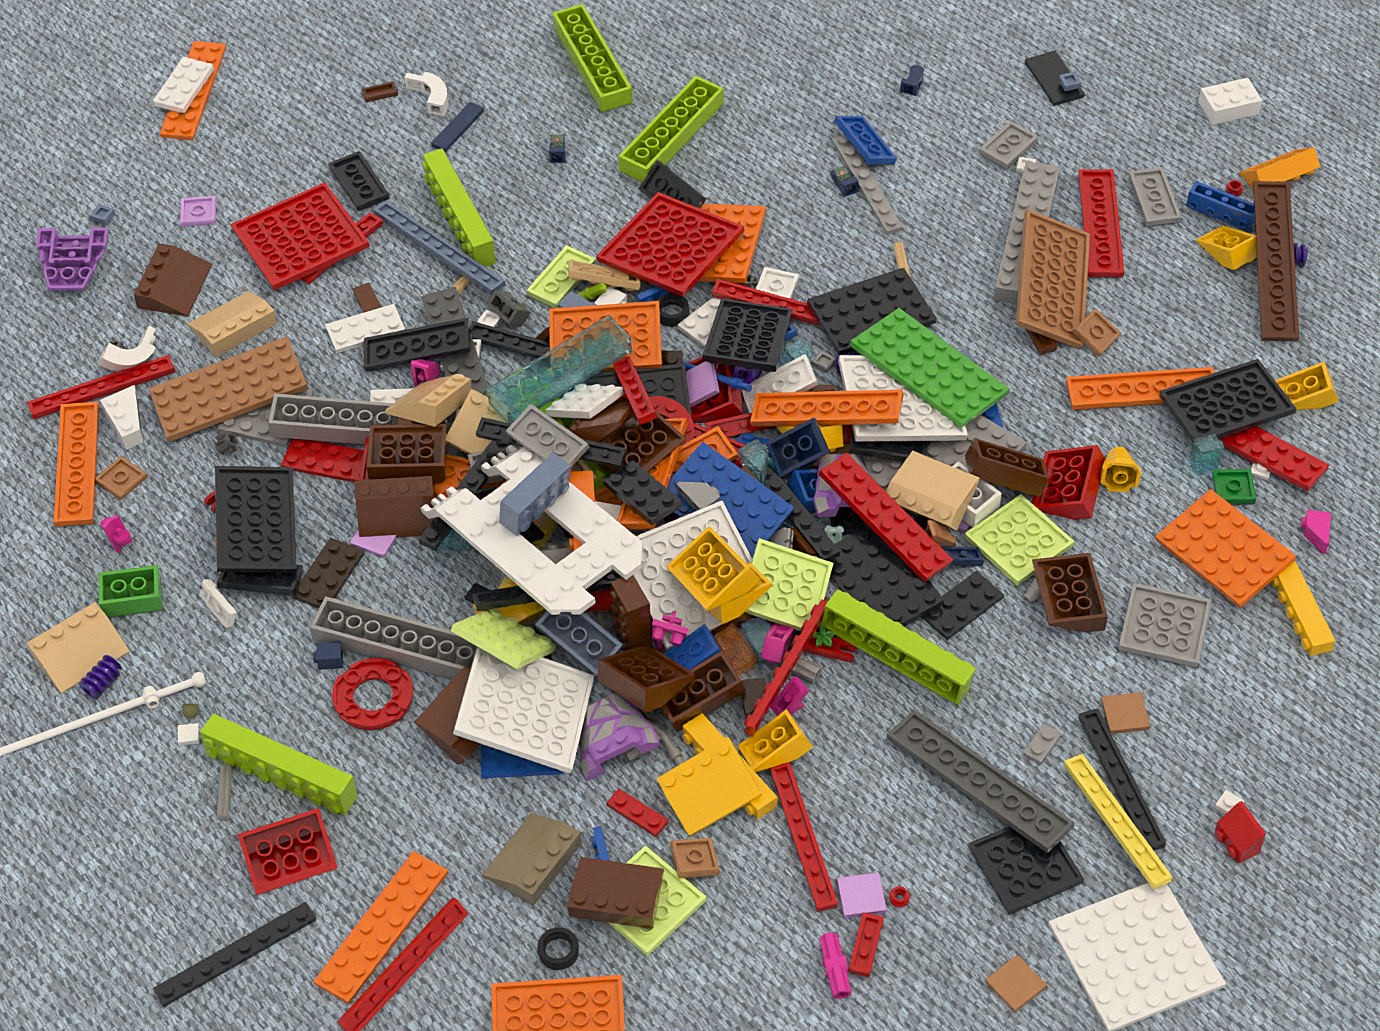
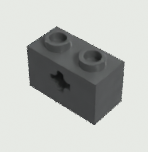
M495 290L486 304L506 323L513 326H523L531 313L509 292Z

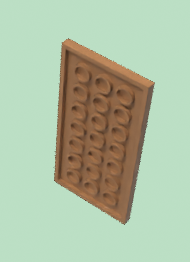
M1029 209L1026 210L1023 221L1016 313L1017 326L1078 349L1083 347L1084 343L1072 331L1085 319L1089 233Z
M286 336L151 387L149 391L167 441L171 442L271 404L274 393L295 395L309 388Z

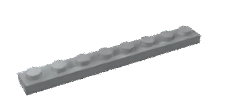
M845 135L832 138V143L849 172L859 180V189L886 235L902 231L903 226L860 153L856 151V148Z

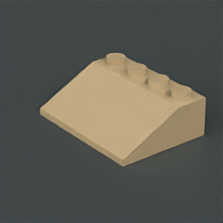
M247 291L187 323V325L213 356L217 357L276 325L277 321L272 307L261 297Z
M454 374L422 382L385 410V414L435 427L464 404L471 391V378L464 377L462 374Z
M471 389L446 436V443L467 454L484 451L492 440L476 436L481 417L512 424L521 414Z
M912 451L890 481L886 493L902 509L957 531L980 478Z
M96 602L27 642L31 656L61 694L81 682V679L86 677L87 672L92 671L93 666H97V662L102 660L104 655H109L118 660L130 652L106 614Z

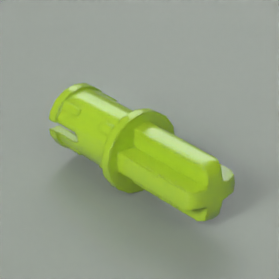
M599 283L595 286H588L586 290L576 294L581 295L586 300H594L597 296L607 292V285Z

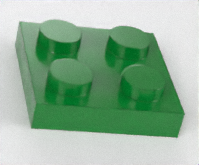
M1251 469L1213 470L1212 478L1215 493L1229 504H1255L1256 495Z

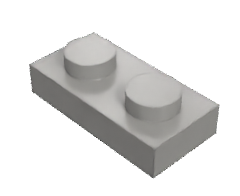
M1043 724L1023 752V756L1041 765L1060 739L1062 733Z

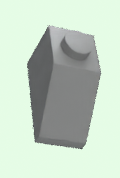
M678 482L676 484L677 492L695 511L720 502L719 491L714 486L710 487L708 483Z

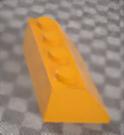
M1315 147L1302 148L1240 171L1239 174L1253 189L1254 181H1287L1289 179L1294 181L1299 179L1302 174L1309 175L1314 173V169L1319 168L1320 164Z

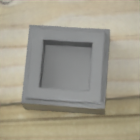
M821 351L811 362V365L827 373L835 364V357Z

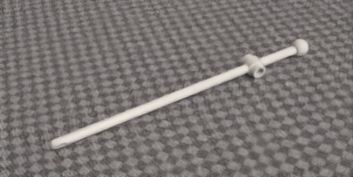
M196 672L192 675L191 679L158 691L152 686H147L142 690L143 694L141 697L1 747L0 756L143 704L147 705L150 709L156 708L162 697L192 686L203 687L206 684L204 674Z

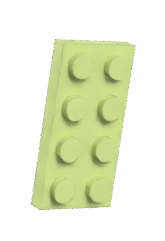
M566 245L526 290L527 295L553 308H558L557 304L580 283V281H575L568 277L569 260L596 264V259Z

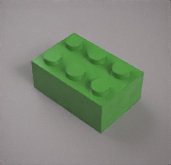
M158 565L98 573L99 606L107 617L163 610L162 578Z

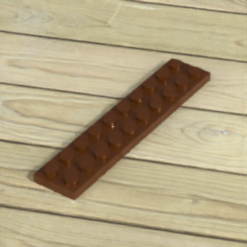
M1254 181L1253 199L1261 341H1298L1299 323L1290 182Z

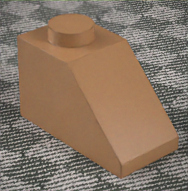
M932 520L927 521L926 533L939 546H956L955 536L951 535L948 527Z

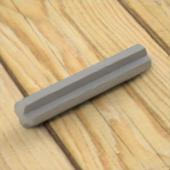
M223 764L220 768L217 806L218 820H227L229 818L232 766L230 764Z

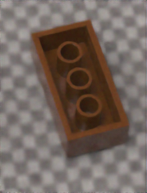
M973 438L965 455L969 474L979 477L980 480L988 481L993 485H1001L1012 491L1024 492L1028 496L1040 497L1049 480L1043 459L977 438Z
M632 575L627 580L621 578L611 582L609 594L612 600L610 607L613 612L611 619L614 623L612 631L616 637H620L623 651L646 644L652 646L650 603L636 578Z
M723 650L690 669L689 671L695 674V678L661 707L676 732L681 731L684 724L701 713L706 716L746 692L742 680Z

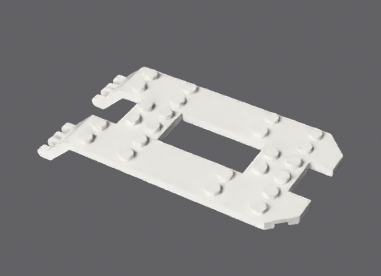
M509 445L506 448L507 456L499 452L497 457L491 458L493 466L486 462L481 465L482 471L489 477L500 474L507 480L506 483L482 500H479L466 488L456 490L451 486L446 490L449 497L446 498L443 494H439L437 496L438 500L436 498L431 500L433 508L426 504L421 507L422 513L429 519L440 517L550 614H560V612H571V614L583 613L595 604V598L585 589L611 570H615L627 580L638 572L642 566V541L570 482L568 491L564 495L561 494L553 506H548L544 510L545 513L583 544L559 563L554 564L522 535L516 536L499 523L501 500L543 462L541 458L525 447L516 449Z

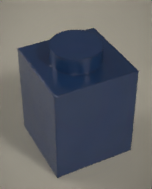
M341 642L317 643V651H313L314 663L318 664L319 670L343 668Z

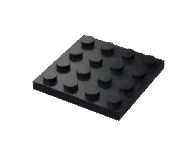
M1008 826L968 844L970 852L1008 915L1084 883V877L1061 841L1046 853Z

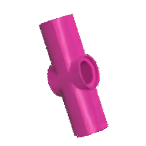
M832 932L825 933L819 937L823 955V968L826 967L825 976L829 979L833 998H846L851 995L846 957L842 954L838 935Z

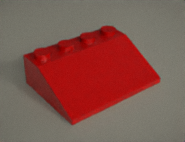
M702 357L688 363L698 366L705 361H702ZM715 363L716 373L734 378L733 370L735 366ZM718 381V394L690 408L693 423H706L743 415L741 389H733L730 385Z
M1098 445L1045 451L1043 460L1049 480L1041 496L1033 497L1032 504L1042 513L1073 520L1092 518L1100 486L1102 466L1105 461V457Z
M319 808L237 834L256 895L338 868Z

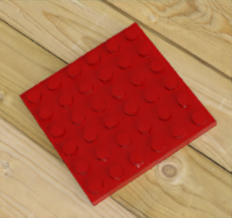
M325 182L231 224L232 230L273 290L279 289L370 247L368 240Z
M657 192L596 255V259L602 264L684 297L745 230L744 226Z

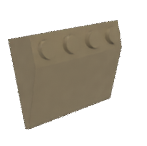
M530 813L482 876L534 906L582 844L581 832L562 821Z

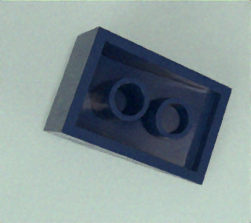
M812 418L765 443L779 476L783 478H790L794 470L807 469L830 453L816 418Z

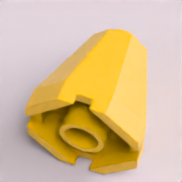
M1114 447L1109 451L1102 466L1100 483L1103 486L1105 485L1106 489L1111 492H1129L1131 487H1138L1141 477L1140 467L1124 447Z

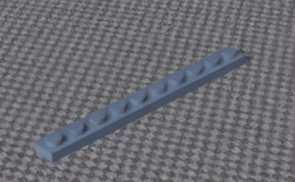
M384 201L374 209L376 216L491 295L495 290H500L506 286L505 280L389 201Z

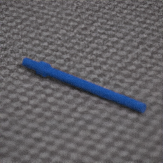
M683 361L685 363V370L696 367V365ZM716 373L717 381L730 385L733 389H742L747 392L752 390V385L744 383L741 379L736 377L730 378Z

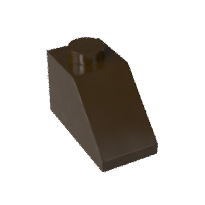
M764 677L742 680L746 692L741 694L745 720L749 714L752 715L754 713V705L758 698L762 699L765 694L763 693L766 686Z

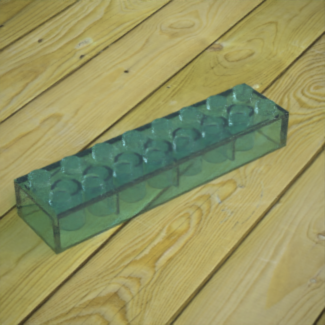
M608 315L486 389L489 404L506 423L512 424L530 404L540 409L633 351L631 337Z

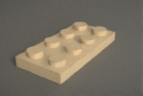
M569 260L568 277H571L572 280H587L589 283L596 285L604 283L611 288H617V286L624 287L627 291H635L640 288L639 278L615 268Z

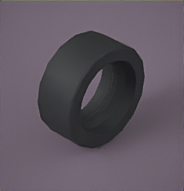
M668 293L657 299L660 305V324L675 327L689 316V303L685 297L675 293ZM667 305H677L683 310L678 314L670 315L664 313L662 308Z
M554 927L544 932L538 941L540 961L552 970H564L572 966L579 955L576 935L563 927ZM564 939L570 943L571 952L562 958H552L547 955L546 946L551 940Z

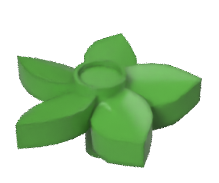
M821 626L819 632H815L813 635L814 638H817L816 647L822 644L831 647V639L835 633L832 631L826 632V629Z

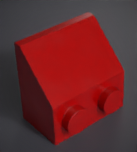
M1240 801L1217 822L1215 836L1220 843L1223 842L1227 847L1228 855L1232 859L1235 858L1239 864L1260 854L1266 832L1245 804Z

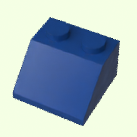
M818 469L794 470L786 483L810 514L816 513L813 499L816 492L815 485L818 478Z

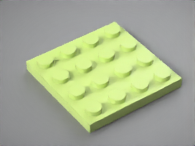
M1022 494L971 528L964 535V538L971 545L978 547L981 554L1017 586L1035 574L1032 559L1060 556L1072 548L1075 542Z
M759 538L751 564L772 583V587L754 602L745 613L801 631L804 621H809L811 617L810 612L815 604L818 605L821 599L824 600L833 563Z
M489 609L454 623L451 628V632L516 669L553 653L557 646L551 642L550 638L540 636L535 633L534 629L519 624L518 620L505 616L499 609Z
M644 846L627 863L664 868L654 928L650 929L615 923L609 924L648 956L703 905L707 898L685 878H678L677 872L647 846Z

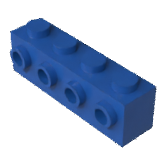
M1198 181L1190 189L1186 207L1249 232L1255 227L1254 203Z

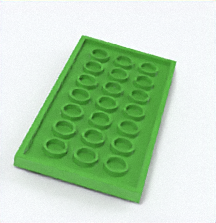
M900 308L850 342V346L904 385V387L916 394L920 399H923L924 402L939 411L943 416H946L959 428L970 423L1009 394L1010 389Z

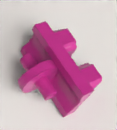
M118 515L112 518L106 517L100 522L109 542L117 553L121 551L124 545L132 542L130 532L126 530Z
M672 611L671 616L663 615V621L653 619L651 629H653L652 639L662 641L665 632L672 634L670 644L680 646L683 639L686 638L689 628L678 626L681 625L682 619L675 618L676 612Z

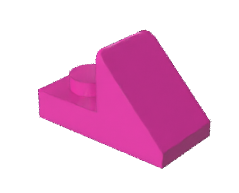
M792 677L776 697L771 708L777 715L786 709L790 714H793L805 707L802 700L809 690L798 677Z

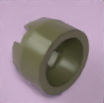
M188 703L182 705V712L186 718L192 719L198 715V704Z

